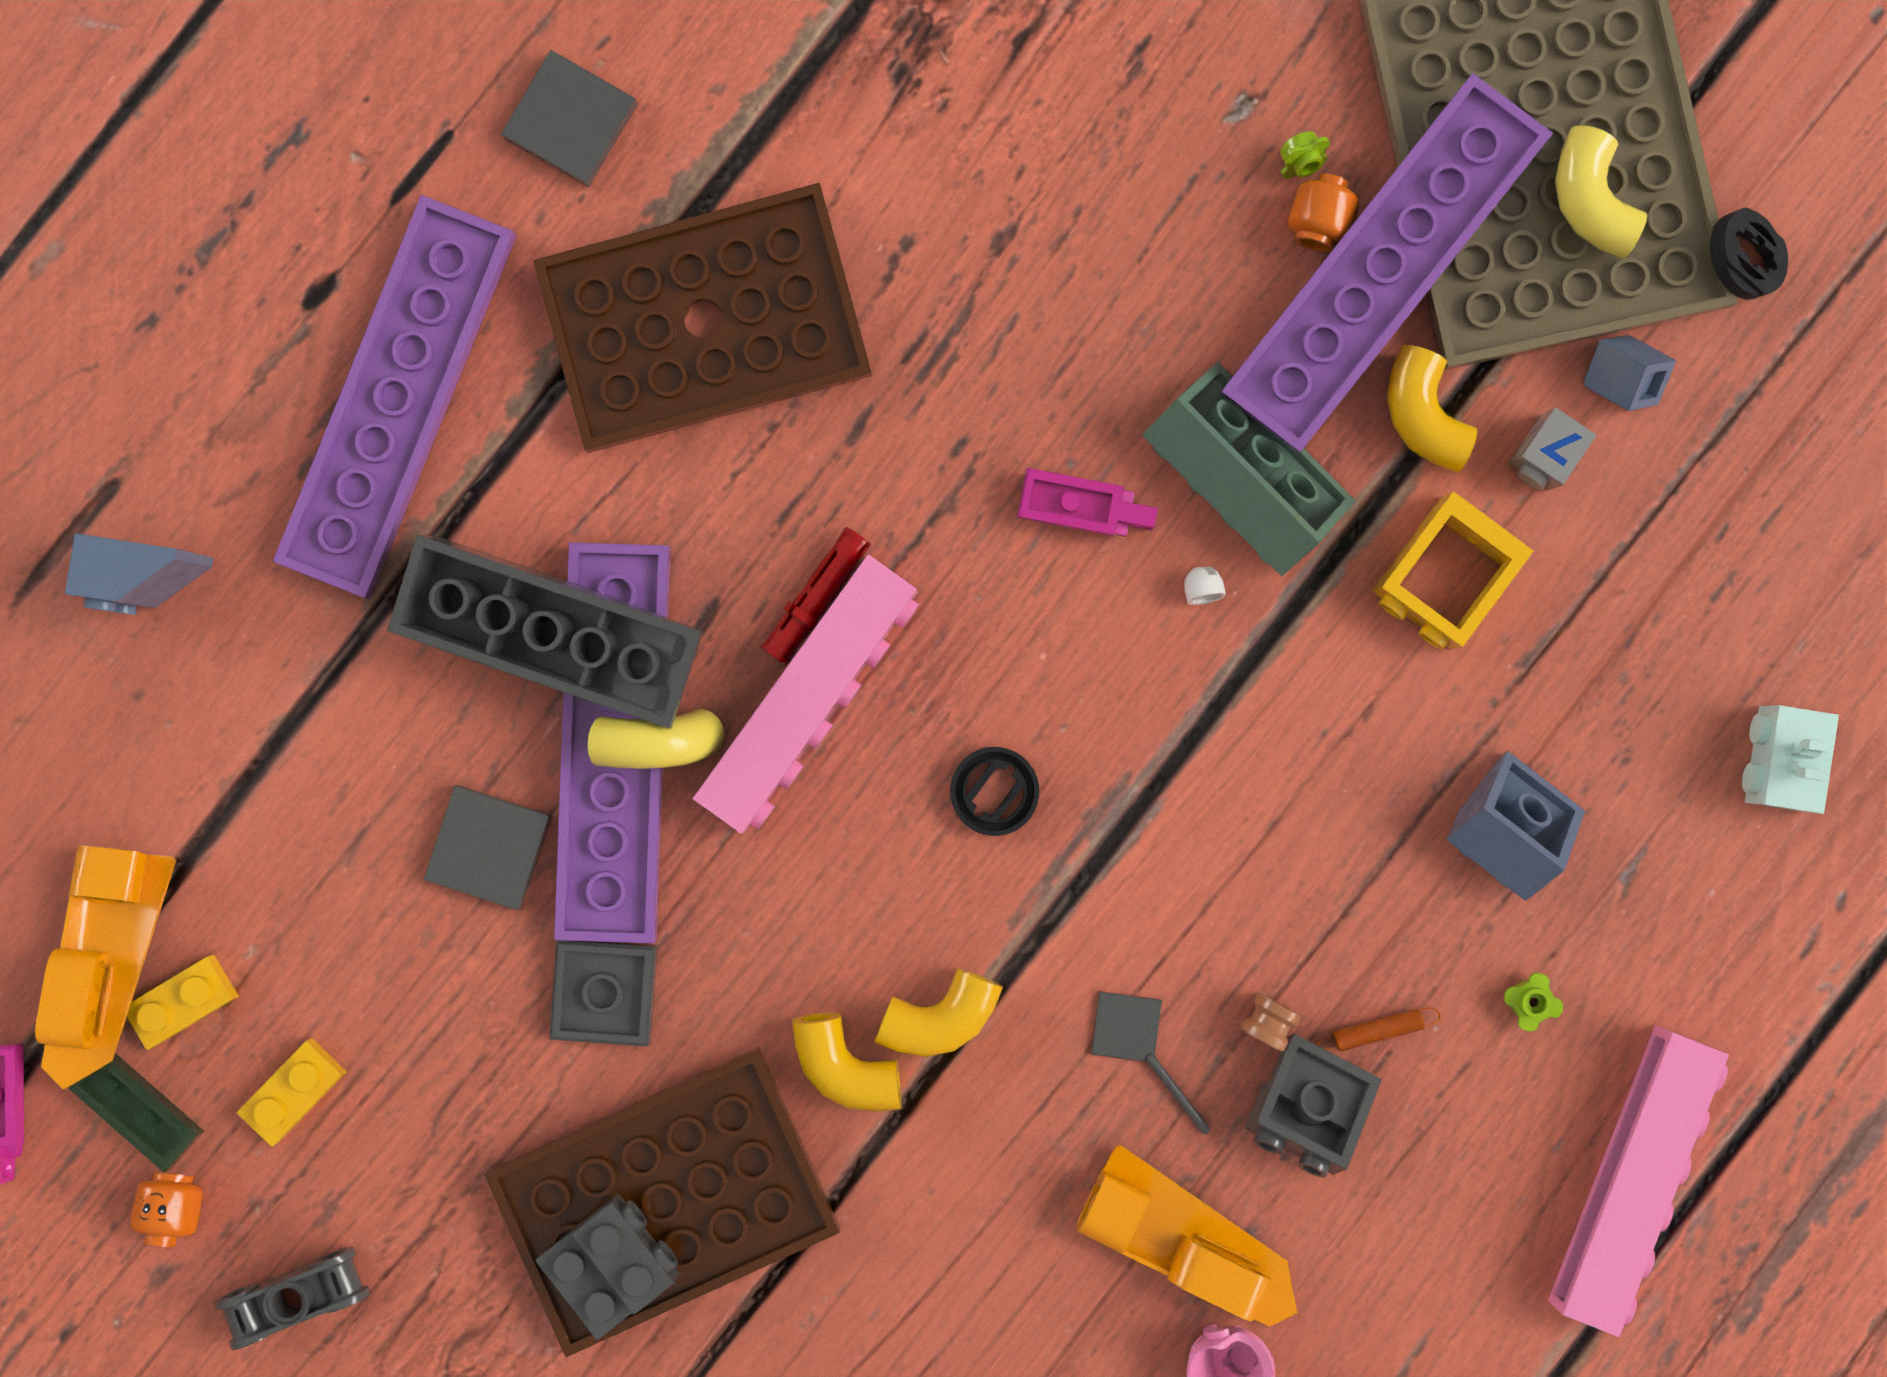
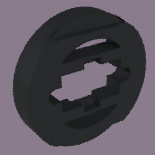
M1742 208L1723 216L1715 224L1710 239V254L1713 267L1722 284L1735 296L1747 300L1756 299L1776 291L1784 282L1787 274L1788 252L1784 239L1776 233L1771 223L1760 213L1749 208ZM1737 236L1746 239L1756 248V252L1764 258L1762 265L1765 266V270L1758 264L1752 265L1748 261L1749 256L1739 248L1741 241L1738 240Z
M1002 747L982 748L968 755L956 768L951 781V801L960 820L970 829L989 836L1006 835L1021 828L1034 814L1039 800V783L1030 763L1017 752ZM991 762L969 793L965 795V787L970 774L980 765ZM998 766L1003 770L1008 766H1013L1015 772L1012 777L1017 782L991 816L986 812L982 816H976L974 810L977 805L972 800ZM1022 787H1024V795L1019 808L1009 817L998 820Z

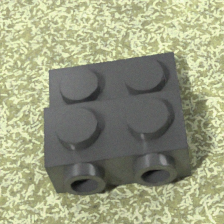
M1293 1033L1287 1037L1288 1045L1284 1052L1281 1051L1269 1081L1262 1084L1244 1129L1256 1134L1253 1142L1261 1149L1274 1154H1281L1284 1149L1300 1158L1298 1166L1311 1175L1325 1178L1328 1173L1334 1175L1347 1170L1382 1079Z
M619 1194L615 1195L551 1245L535 1260L596 1340L600 1339L630 1314L633 1313L635 1315L675 1283L679 1271L676 1269L678 1261L672 1250L661 1240L657 1243L645 1229L647 1221L641 1210L630 1200L625 1203Z

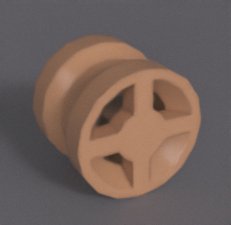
M1258 992L1254 999L1256 1008L1251 1017L1244 1018L1240 1028L1260 1041L1284 1052L1288 1045L1287 1034L1291 1027L1299 1025L1303 1016Z

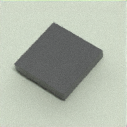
M550 50L501 135L505 140L589 187L638 103L634 97Z
M455 785L424 880L509 908L522 909L552 815L461 785Z
M557 940L549 1039L649 1046L652 1033L658 945Z

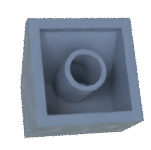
M75 533L65 594L84 597L83 607L136 615L137 605L157 608L212 568L213 557L175 548Z
M1506 751L1459 810L1447 841L1454 845L1464 856L1472 859L1494 876L1501 885L1509 888L1523 900L1527 901L1565 870L1585 810L1509 751Z

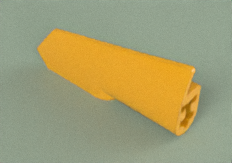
M77 846L60 948H55L52 951L47 962L35 1026L37 1042L45 1044L41 1067L63 1090L113 1061L176 863V859L173 856L150 855L137 851L94 846Z
M1118 1144L1114 1147L1085 1202L1076 1225V1232L1168 1276L1167 1279L1176 1286L1245 1320L1253 1321L1254 1319L1271 1327L1298 1313L1288 1261L1124 1146Z

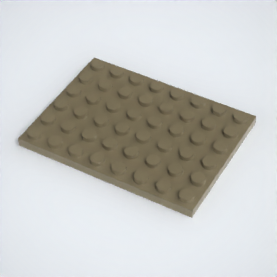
M1360 0L1397 168L1472 73L1553 132L1544 146L1426 293L1439 354L1447 360L1444 370L1722 310L1738 304L1736 296L1718 278L1711 260L1710 239L1713 228L1719 219L1668 0ZM1579 125L1595 127L1611 134L1618 142L1607 174L1609 189L1623 203L1647 213L1643 232L1635 247L1625 259H1619L1603 252L1578 236L1560 211L1554 181L1559 156L1571 127Z

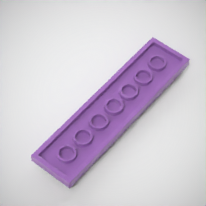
M1472 73L1221 391V395L1235 403L1249 417L1299 454L1544 146L1553 132Z
M424 195L420 196L273 562L360 597L371 599L517 237L512 230Z
M569 542L568 581L668 618L671 547L666 545ZM563 692L554 940L655 943L657 941L663 768H615L593 764L588 754V735L593 722L598 717L640 718Z

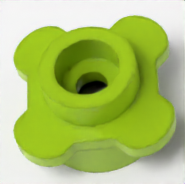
M1306 131L1287 140L1280 149V154L1285 162V167L1281 170L1282 177L1285 179L1296 175L1298 177H1307L1317 172L1327 161L1325 149L1330 145L1328 138H1318L1316 133Z
M1532 973L1528 980L1508 987L1504 993V1002L1518 1016V1026L1528 1032L1535 1031L1543 1020L1549 1017L1557 1018L1563 1012V1002L1554 997L1549 989V978L1542 973ZM1533 997L1538 1000L1537 1005L1534 1007L1529 1004L1530 999Z

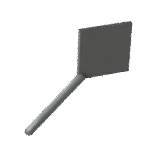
M1099 991L1091 1054L1147 1062L1200 1132L1208 1134L1210 1127L1155 1057L1162 1000Z

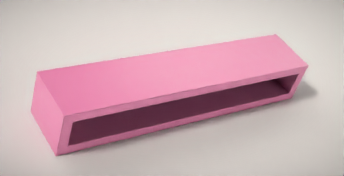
M868 554L695 794L693 800L741 834L746 832L750 826L759 830L775 808L768 800L780 785L786 790L791 786L804 767L797 760L806 747L810 745L815 750L818 748L833 727L826 720L837 704L844 709L849 705L862 686L855 680L866 664L873 669L877 666L891 646L884 640L895 624L903 629L920 604L913 600L918 593L917 589Z
M1655 1025L1548 1299L1562 1315L1617 1337H1620L1624 1325H1628L1633 1319L1637 1307L1636 1293L1642 1278H1646L1654 1266V1247L1660 1232L1665 1231L1673 1216V1205L1671 1203L1678 1185H1682L1689 1176L1692 1149L1696 1139L1702 1137L1708 1127L1710 1119L1708 1108L1713 1095L1722 1088L1728 1074L1726 1062L1729 1054Z

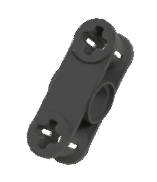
M350 1246L337 1250L311 1264L262 1283L247 1285L217 1299L214 1302L216 1310H223L233 1337L229 1341L231 1350L244 1348L275 1332L324 1313L344 1309L370 1295L369 1287L362 1286L352 1259L356 1254L354 1247ZM284 1288H291L299 1292L302 1297V1307H292L285 1301L283 1295Z

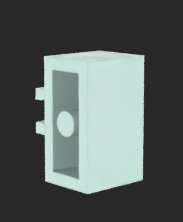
M1781 705L1759 706L1758 714L1753 717L1749 731L1750 741L1753 743L1751 763L1747 764L1742 776V788L1746 792L1744 803L1824 814L1839 715Z

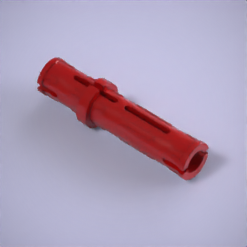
M845 527L802 591L793 602L788 601L783 607L785 614L760 648L786 666L802 640L805 639L810 630L813 631L819 622L817 620L824 612V609L849 577L858 561L871 547V544L852 529Z

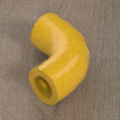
M1402 345L1399 348L1391 370L1387 393V403L1392 425L1411 451L1436 466L1458 474L1465 466L1473 450L1477 437V428L1453 419L1445 414L1439 405L1437 397L1438 385L1447 360L1431 350L1413 345Z
M957 968L947 994L936 1005L928 1007L916 1006L892 996L874 1043L896 1052L921 1057L953 1052L980 1033L996 1007L1003 986L970 971Z
M813 1013L799 1016L792 1020L794 1044L803 1073L822 1096L847 1109L877 1112L902 1108L897 1059L870 1062L861 1061L852 1056L844 1042L840 1013Z

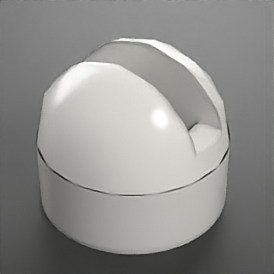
M1195 567L1184 580V591L1187 604L1189 605L1207 604L1226 596L1223 580L1218 571L1213 567Z

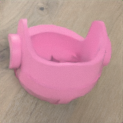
M1215 1323L1205 1327L1203 1335L1192 1345L1187 1365V1377H1275V1362L1273 1354L1268 1350L1266 1344L1251 1331L1241 1326H1228L1227 1328L1217 1329Z

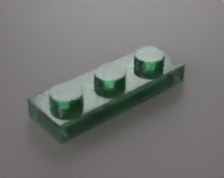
M116 1053L112 1062L68 1088L164 1173L174 1167L204 1132L201 1127Z

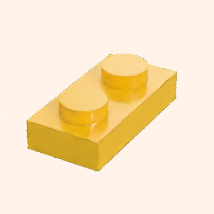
M211 955L132 1001L127 1018L146 1050H150L238 998L239 995L215 955Z
M311 1038L297 1049L239 1109L237 1114L273 1147L301 1121L347 1071Z

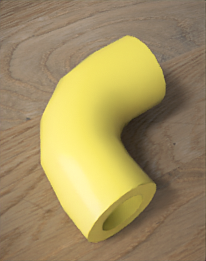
M1585 125L1571 127L1559 156L1554 181L1560 211L1578 236L1603 252L1619 259H1625L1633 250L1643 232L1647 213L1623 203L1609 189L1607 174L1618 142L1611 134L1595 127Z
M704 709L693 710L676 716L671 729L643 719L600 716L593 722L590 728L588 754L591 762L596 766L634 769L682 766L701 761L717 753L723 745L725 734L719 718L711 711Z

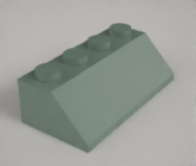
M1217 362L1181 394L1142 436L1153 446V449L1161 458L1167 460L1187 480L1191 489L1197 494L1202 495L1220 513L1225 523L1230 528L1236 530L1257 551L1259 557L1266 564L1271 565L1283 576L1325 538L1356 500L1304 448L1297 454L1249 417L1235 403L1223 397L1221 391L1233 376Z

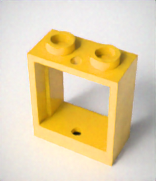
M1453 491L1438 500L1372 589V592L1382 598L1378 604L1391 616L1401 621L1407 617L1421 627L1418 634L1430 645L1439 650H1443L1445 646L1449 649L1461 648L1534 550ZM1444 524L1501 565L1456 626L1400 585Z

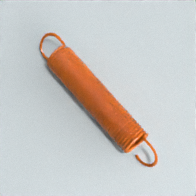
M1432 1007L1419 1010L1413 1009L1401 1014H1394V1016H1387V1018H1380V1020L1375 1019V1021H1368V1023L1356 1024V1026L1332 1031L1330 1037L1319 1040L1316 1045L1319 1046L1321 1041L1334 1036L1336 1047L1341 1052L1384 1039H1391V1037H1398V1035L1403 1036V1034L1424 1030L1425 1024L1420 1013L1422 1010L1432 1009L1438 1013V1020L1434 1023H1429V1025L1437 1024L1441 1019V1014Z

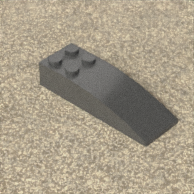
M416 535L387 629L391 633L669 729L673 727L703 631L564 579L438 536Z

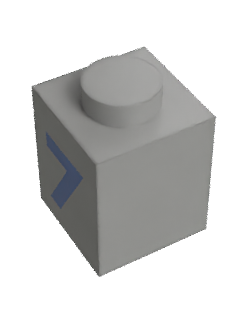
M1555 407L1540 415L1508 464L1519 470L1517 473L1518 478L1528 486L1537 490L1545 488L1549 491L1564 485L1597 435Z

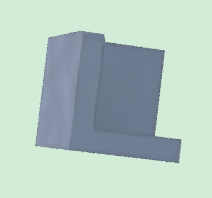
M1629 335L1599 340L1586 374L1584 385L1627 411L1659 405L1676 360Z

